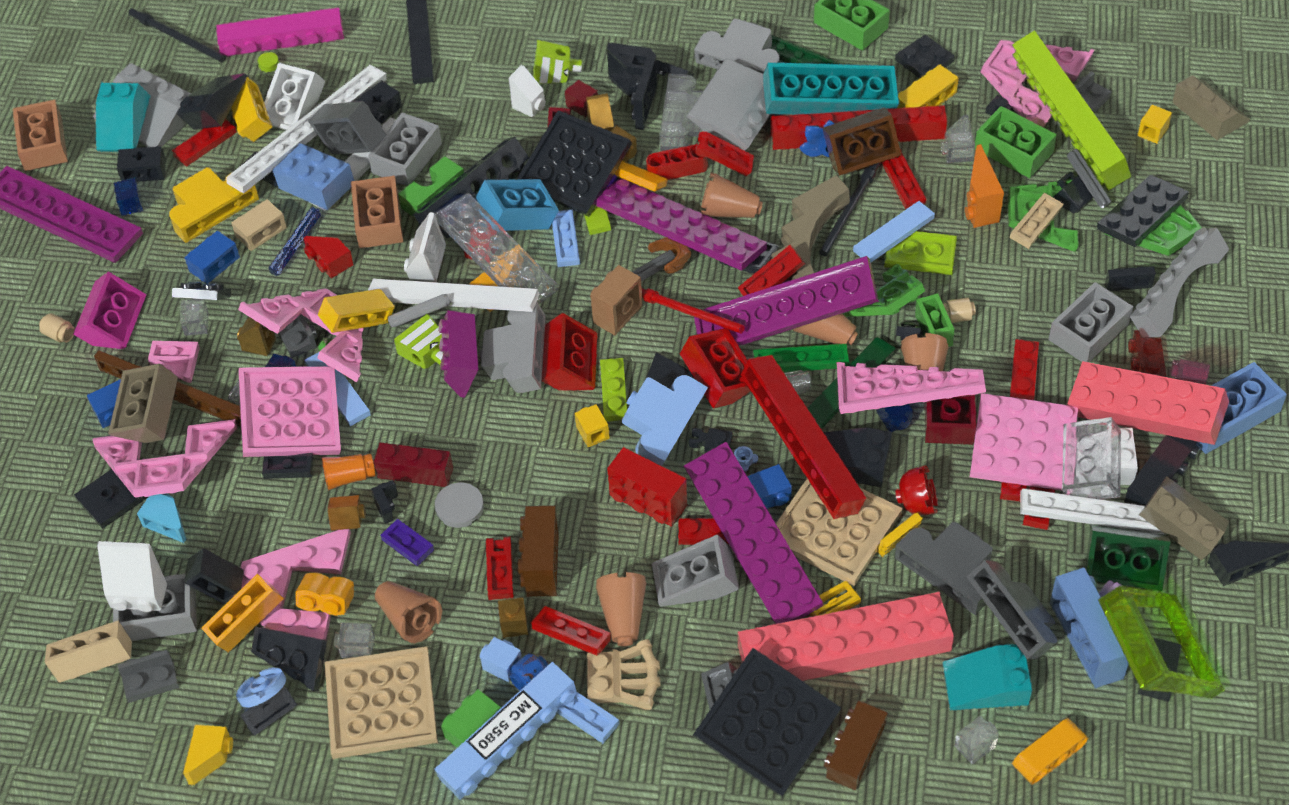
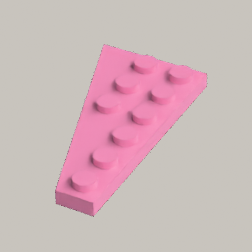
M837 362L840 414L986 392L984 374L981 369L954 368L947 372L939 371L938 367H929V371L918 370L917 366L881 364L877 368L866 367V364L857 363L856 367L845 366V363Z

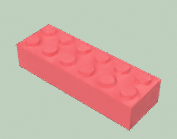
M1082 361L1067 404L1078 408L1077 417L1215 445L1229 399L1225 388Z

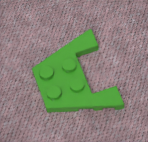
M1066 180V185L1070 183L1072 180ZM1049 182L1046 186L1037 187L1036 184L1010 187L1008 190L1009 227L1015 228L1044 193L1051 197L1056 195L1062 189L1060 185L1058 186L1057 182ZM1054 219L1038 237L1070 251L1076 252L1078 248L1077 230L1054 227Z
M1180 205L1137 246L1170 256L1188 244L1194 237V233L1202 227L1191 213L1185 211Z
M896 264L882 274L887 284L877 290L879 302L842 314L846 317L893 315L901 310L900 308L907 303L917 300L918 296L925 292V289L918 279L913 275L909 276L905 269L902 270L901 266Z

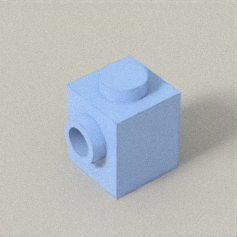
M495 637L489 645L486 644L482 648L480 653L483 670L507 682L511 680L512 666L522 658L520 649L507 640L501 641Z

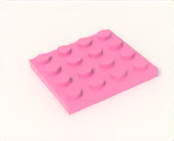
M330 366L239 368L243 457L289 456L304 453L340 455L341 445L334 368Z
M981 393L970 477L1069 492L1078 408L1069 405Z

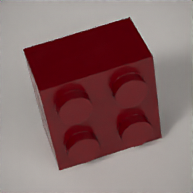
M975 395L937 399L924 403L925 443L974 445L976 432Z

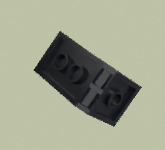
M609 42L607 46L609 79L628 97H631V105H634L632 120H635V129L644 130L658 86L656 54L651 48Z

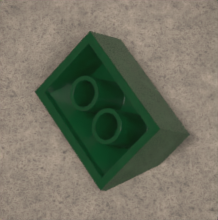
M1091 524L1086 571L1097 582L1107 583L1111 580L1113 583L1118 582L1124 586L1163 591L1170 539L1168 535Z

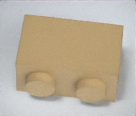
M268 199L231 222L236 238L250 251H253L287 228L283 213Z

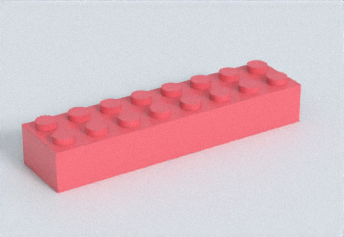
M936 592L739 631L738 649L742 662L751 649L754 648L800 680L805 681L950 652L954 635L940 593Z

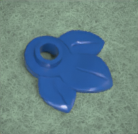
M828 120L823 127H826V126H829V125H832V124H835V123L832 122L831 120ZM806 126L805 135L807 142L799 146L800 150L811 157L819 155L829 157L823 129L817 126Z

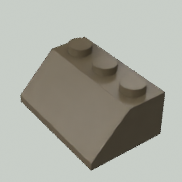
M1194 75L1176 85L1172 103L1216 140L1221 139L1250 121V118L1208 83Z
M161 364L123 371L108 434L143 443L164 440L178 376Z
M1167 476L1139 514L1200 560H1203L1214 549L1225 533L1229 523L1227 519Z

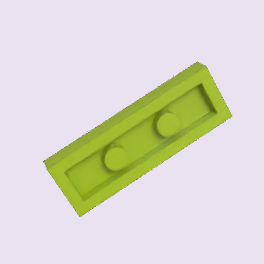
M623 358L601 359L604 418L606 422L622 421L627 411Z

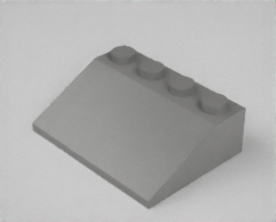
M726 58L687 114V117L703 131L709 132L745 151L749 148L770 115L766 114L763 74Z
M132 63L115 77L112 83H139L151 95L139 143L146 147L163 146L187 124L177 115L181 101L191 93Z

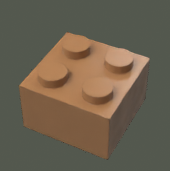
M620 265L613 271H610L606 275L605 280L599 286L594 287L590 294L593 323L616 335L643 306L641 277Z

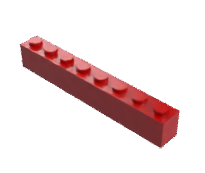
M944 105L887 109L892 114L898 142L945 139L947 116ZM874 110L771 116L773 150L799 148L800 145L807 142L805 135L806 126L823 128L828 120L838 123Z
M768 355L748 359L741 377L832 518L838 519L858 514L867 499L774 357Z

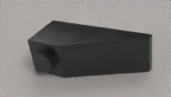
M1253 541L1220 543L1211 551L1207 563L1221 584L1226 586L1288 562L1289 543Z

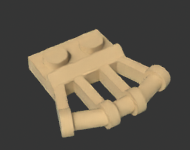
M642 640L636 646L623 651L613 649V652H601L598 656L587 653L588 699L593 703L622 702L645 710H651L654 704L653 697L661 683L658 677L660 662L655 659L651 650L650 640ZM639 655H643L646 661L643 663H621ZM647 673L645 679H622V674ZM646 689L644 695L640 697L622 692V690Z

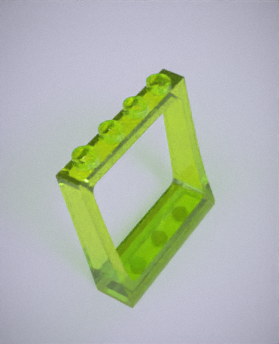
M1118 586L1098 599L1142 690L1174 692L1210 699L1225 691L1220 682L1219 675L1215 672L1209 660L1208 653L1202 647L1198 634L1187 617L1186 610L1182 607L1175 594ZM1138 607L1159 608L1163 611L1178 643L1182 644L1181 649L1196 678L1172 672L1167 668Z

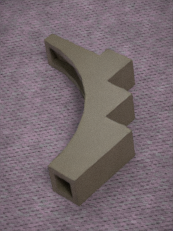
M837 175L792 200L793 210H791V214L795 220L782 226L783 237H781V241L784 247L772 253L771 257L773 259L787 246L792 245L805 264L784 282L814 273L810 261L812 248L818 233L837 211L850 203L849 188Z

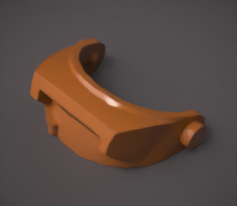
M667 237L651 242L648 245L650 252L671 250L677 255L674 260L664 267V271L668 274L681 270L691 257V251L687 246Z

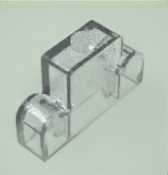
M669 74L660 129L661 151L690 146V136L698 137V134L703 132L700 127L687 117V114L703 92L696 90V79L691 75Z

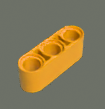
M1066 718L1018 754L1013 760L1012 765L1033 785L1080 750L1087 742L1088 737L1070 718Z

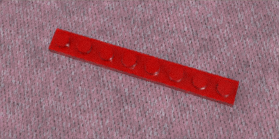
M1015 339L1010 397L1034 401L1039 342ZM1001 482L1000 499L1020 502L1022 488L1026 489L1027 485Z

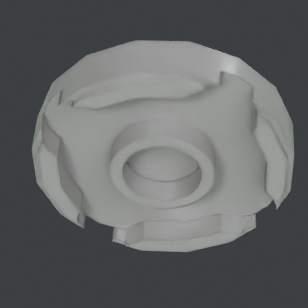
M462 482L444 487L437 494L435 500L436 515L449 527L461 528L473 524L474 520H478L481 517L484 509L483 497L478 488Z

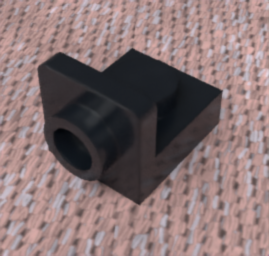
M392 480L371 488L374 503L384 524L394 521L392 511L395 510L392 499L398 497L396 484Z

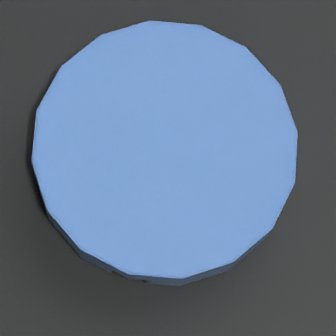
M271 667L262 670L259 673L261 676L256 679L254 677L248 678L236 692L240 705L243 707L259 705L281 690L286 683V676L281 669Z

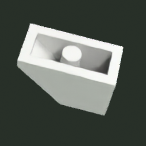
M521 65L509 77L512 108L533 118L545 106L544 90L525 66Z

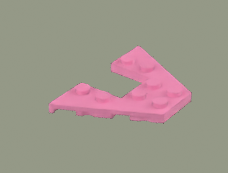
M1001 40L982 66L981 73L1000 95L1008 101V104L1018 115L1045 128L1052 118L1049 113L1050 109L1047 105L1044 106L1038 93L1022 86L1027 76L1021 74L1016 65L1017 62L1012 55L1015 53L1012 46L1014 42ZM1045 45L1068 78L1073 82L1077 80L1094 53L1093 49L1085 52L1072 50V47L1060 48L1055 45Z
M325 288L315 292H302L301 296L292 297L289 294L275 296L273 299L263 298L259 303L246 304L241 302L238 310L277 334L300 315L305 316L311 322L318 324L331 333L319 318L318 312L324 297L336 296V294ZM363 328L331 333L336 335V337L319 352L317 358L355 382H358L361 375L360 363L362 360Z
M234 419L189 425L185 454L140 460L142 442L114 436L98 437L92 440L96 450L134 497H150L157 494H172L184 491L237 429V424Z
M350 529L337 530L242 561L241 569L244 572L241 589L256 574H259L284 598L259 623L260 625L268 629L326 640L331 619L330 614L316 611L283 609L292 571L341 575L351 534Z

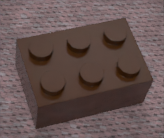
M885 107L822 128L832 168L839 176L901 155L893 117Z
M555 505L525 506V516H520L522 537L519 538V551L522 553L521 559L518 560V572L521 574V587H525L527 597L557 596L559 529Z

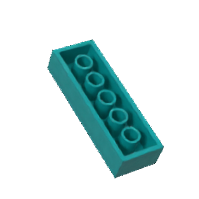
M767 63L763 74L766 114L799 115L877 110L883 107L893 109L899 105L895 66Z

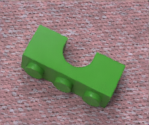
M444 156L429 168L432 185L421 186L413 181L398 194L401 209L413 216L417 210L464 173L463 168Z

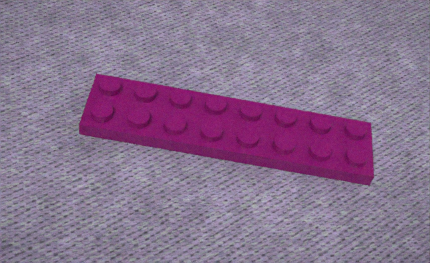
M6 166L0 172V209L107 260L116 263L143 234L141 227L9 166Z
M619 178L606 188L603 194L597 198L596 206L741 271L767 248V242L755 236L742 232L737 228L724 224L719 220L708 217L622 178Z
M868 256L702 310L743 324L745 329L742 334L729 330L738 346L870 305L879 302L871 262ZM694 317L697 334L723 329L721 326Z
M727 442L684 465L690 479L775 624L799 620L823 607L822 600Z

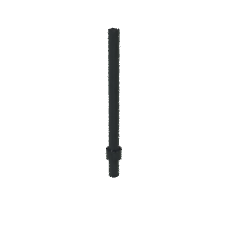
M134 8L129 9L128 14L139 20V23L147 27L151 26L221 63L225 61V55L153 19L152 15L146 12L142 13Z
M881 162L864 169L861 181L850 198V203L845 206L819 251L822 256L828 255L868 184L872 183L876 177V171Z

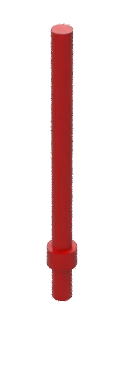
M641 288L642 298L645 302L651 304L658 303L740 334L744 332L745 326L743 324L665 297L653 289Z

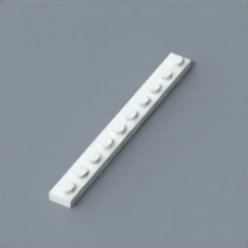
M369 65L227 176V184L245 193L269 174L300 143L305 145L317 135L308 120L323 105L355 102L381 80L383 82L386 81V73Z

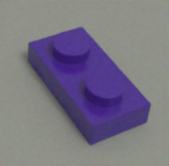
M399 519L393 522L380 535L383 542L416 566H419L434 551L433 544Z

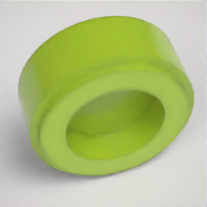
M267 52L261 54L257 62L261 71L272 72L277 69L279 60L275 53Z

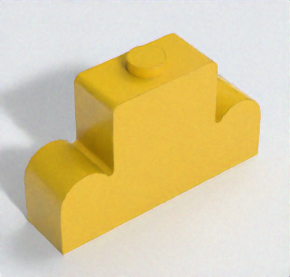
M207 167L173 187L178 205L170 210L169 216L174 231L187 243L259 200L256 186L253 185L245 193H242L228 185L226 178L225 181H222Z

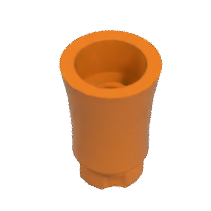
M371 454L322 457L328 491L375 476Z

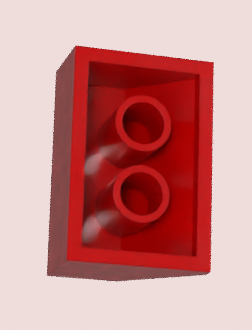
M561 313L545 324L542 382L557 390L595 389L597 332Z
M723 328L689 336L679 354L695 380L708 387L704 395L713 409L733 404L750 392L749 387L741 377V373L748 360L728 329Z

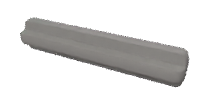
M442 294L388 317L391 327H397L450 305L449 297L447 294Z

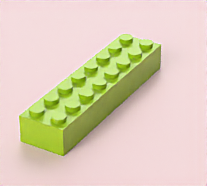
M1035 30L1013 43L1012 46L1015 53L1012 55L1017 62L1016 65L1022 75L1025 74L1027 76L1030 87L1033 90H1037L1042 104L1048 106L1050 115L1055 122L1058 121L1060 123V129L1066 138L1070 137L1073 148L1079 150L1095 173L1094 175L1100 184H1104L1109 191L1132 177L1125 156Z

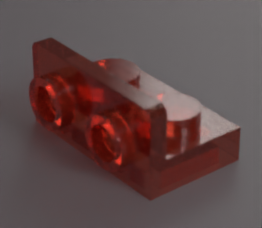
M1134 330L1133 338L1128 341V351L1133 354L1131 358V371L1166 377L1161 338H1141L1140 330Z

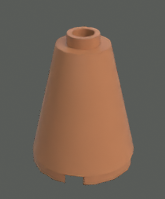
M710 173L709 178H713V180H710L706 185L701 205L702 208H705V211L701 210L700 213L708 217L754 218L755 214L760 215L763 202L759 201L760 196L716 173Z
M842 313L791 329L833 344L852 345L859 334L855 332L857 327Z
M925 333V337L917 338V334L905 337L901 341L905 366H917L918 370L929 371V367H938L939 371H943L949 348L945 337Z
M626 572V577H618L617 573L604 575L596 580V590L612 641L616 642L618 646H631L633 641L638 639L646 590V578L641 574Z
M386 581L376 589V602L402 639L415 644L422 642L434 632L431 629L435 622L439 624L442 616L441 604L434 597L392 581Z

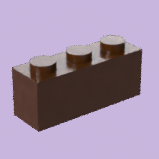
M861 701L857 702L854 709L850 708L844 721L847 725L844 731L839 730L834 741L836 748L833 753H828L824 762V767L827 768L826 779L856 791L886 727L888 712Z

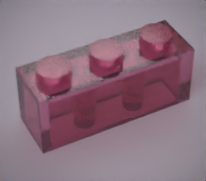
M1178 355L1177 360H1172L1170 375L1173 379L1206 385L1210 364L1206 360Z

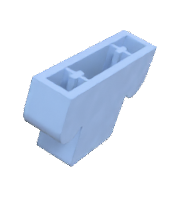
M687 375L677 377L670 389L650 377L646 378L638 393L633 391L626 402L630 406L622 419L624 425L642 435L635 448L636 454L662 466L708 387Z

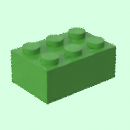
M819 0L814 4V23L863 51L888 29L890 10L873 0Z
M1000 106L977 130L974 150H976L977 145L981 144L986 156L1031 178L1054 153L1057 134Z

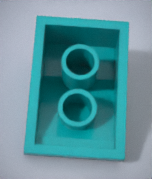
M101 83L96 99L97 151L118 152L119 149L137 148L151 97L139 83Z
M1017 644L997 645L943 661L950 710L1029 705L1032 693L1026 657Z

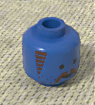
M527 654L512 666L510 679L514 686L521 691L549 664L542 656L537 657L533 654Z

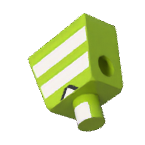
M537 40L533 77L538 84L567 82L569 71L581 72L582 60L570 59V48L568 46Z
M428 314L424 315L394 339L397 354L423 369H428L435 362L440 365L443 352L439 350L442 333H439L438 325Z

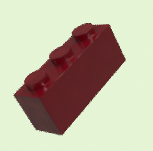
M380 442L374 459L377 477L380 479L446 487L449 485L453 471L451 453L444 450Z

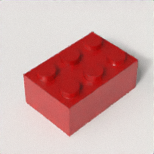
M624 447L608 466L610 496L617 502H624L632 506L635 511L645 513L653 517L658 523H665L671 527L687 507L686 478Z

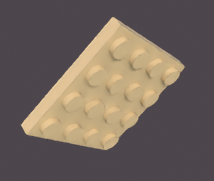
M806 479L776 525L795 557L855 586L878 551L880 541L889 534L901 516L902 508L860 488L867 499L859 513L833 519L809 480Z
M427 646L325 662L330 746L333 759L438 743Z

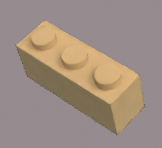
M118 620L47 644L45 664L60 683L131 659L132 640Z

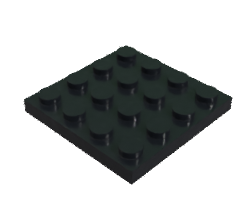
M558 110L517 180L540 179L555 203L590 217L597 205V198L607 188L630 149L632 142L628 138Z
M752 648L693 733V737L782 798L841 710V707Z

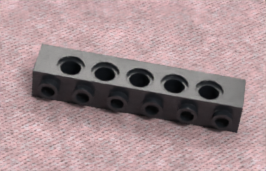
M515 136L504 139L417 210L413 216L421 225L429 213H434L439 224L442 220L440 209L445 210L456 204V196L461 201L473 193L477 195L484 180H509L510 177L508 175L521 170L529 156ZM502 158L505 161V167L502 165ZM487 171L490 173V179L486 175ZM472 183H473V185L475 186V191H474V192H473L472 189H471V184H472Z

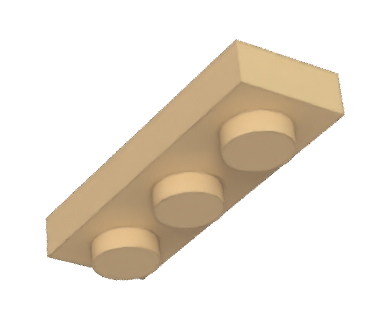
M1044 193L1013 229L1009 238L1029 249L1061 211L1063 203Z

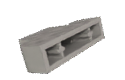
M739 19L732 20L723 38L715 31L704 33L694 49L696 63L718 69L726 58L764 74L767 63H780L777 51L769 49L772 46L771 30L756 23H749Z
M536 302L533 312L510 310L507 318L511 325L489 329L484 332L483 349L480 351L481 366L491 380L505 378L517 393L541 389L546 315L538 302Z

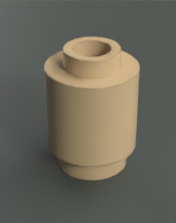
M969 298L947 300L943 303L952 323L971 321L972 316L976 314L975 304L970 302Z
M52 313L44 316L39 323L41 334L60 343H67L74 336L75 328L71 322Z

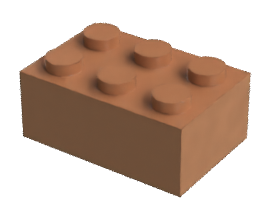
M56 100L13 108L17 151L25 171L68 162L62 116Z
M395 176L351 181L355 232L359 248L402 243L403 232Z

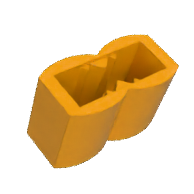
M307 573L296 590V606L307 611L321 610L330 615H344L354 597V582L343 577L329 578L319 573Z

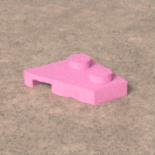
M152 341L148 361L150 365L161 364L178 376L179 379L192 383L200 347L198 342Z

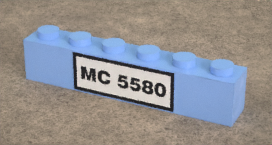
M551 662L435 768L439 779L459 800L465 795L472 794L480 781L485 777H490L504 759L511 758L515 754L517 747L524 741L530 740L543 723L550 722L561 705H568L574 699L577 692L574 681Z

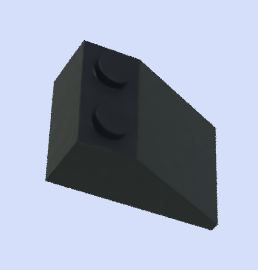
M243 73L215 78L186 96L180 103L177 115L193 130L222 126L247 75Z
M874 428L823 432L856 483L882 488L891 449L892 432Z

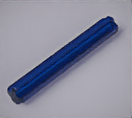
M311 207L268 267L271 274L279 276L304 241L303 238L308 235L320 218L321 213L318 208Z

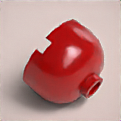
M926 465L905 472L899 481V489L895 490L898 503H903L905 509L911 514L918 513L920 516L938 513V510L933 507V505L938 506L936 489L933 479H927L926 473L930 471Z

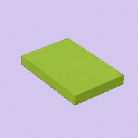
M916 231L886 252L884 267L892 268L899 264L905 270L952 275L957 236Z

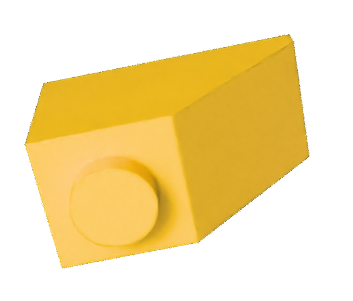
M195 725L183 771L189 785H195L226 763L227 755L233 749V738L230 737L226 727Z

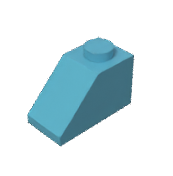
M167 493L148 497L137 512L142 526L184 543L186 536L174 498Z

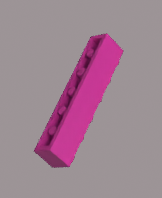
M339 7L216 25L220 53L225 56L344 39Z

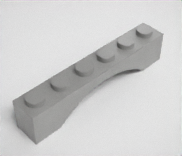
M1201 228L1197 230L1190 242L1183 247L1178 257L1171 262L1166 272L1159 277L1160 279L1154 287L1148 291L1142 302L1137 304L1130 318L1142 338L1161 337L1173 322L1176 299L1187 277L1203 265L1219 263L1228 252L1229 247L1218 228Z

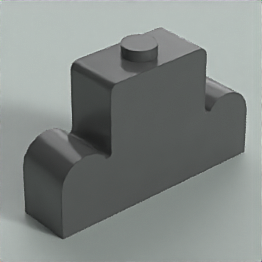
M952 522L935 540H932L931 533L928 530L915 528L909 531L896 545V560L976 616L986 605L985 601L966 577L984 560L991 561L993 548L981 540L976 533L968 531L957 522Z
M984 560L966 576L1027 659H1038L1057 643L1056 636L1050 630V627L1055 623L1054 619L1026 583L1013 582L1008 572L999 563Z

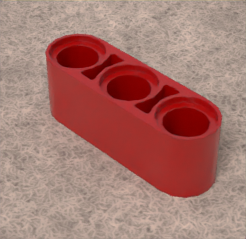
M698 144L660 151L647 156V171L668 180L699 174L708 169V157L696 155L695 151Z

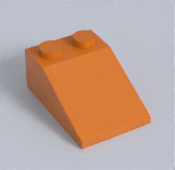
M981 144L976 146L970 189L967 192L968 204L965 207L966 218L971 220L974 228L1000 222L1004 191Z

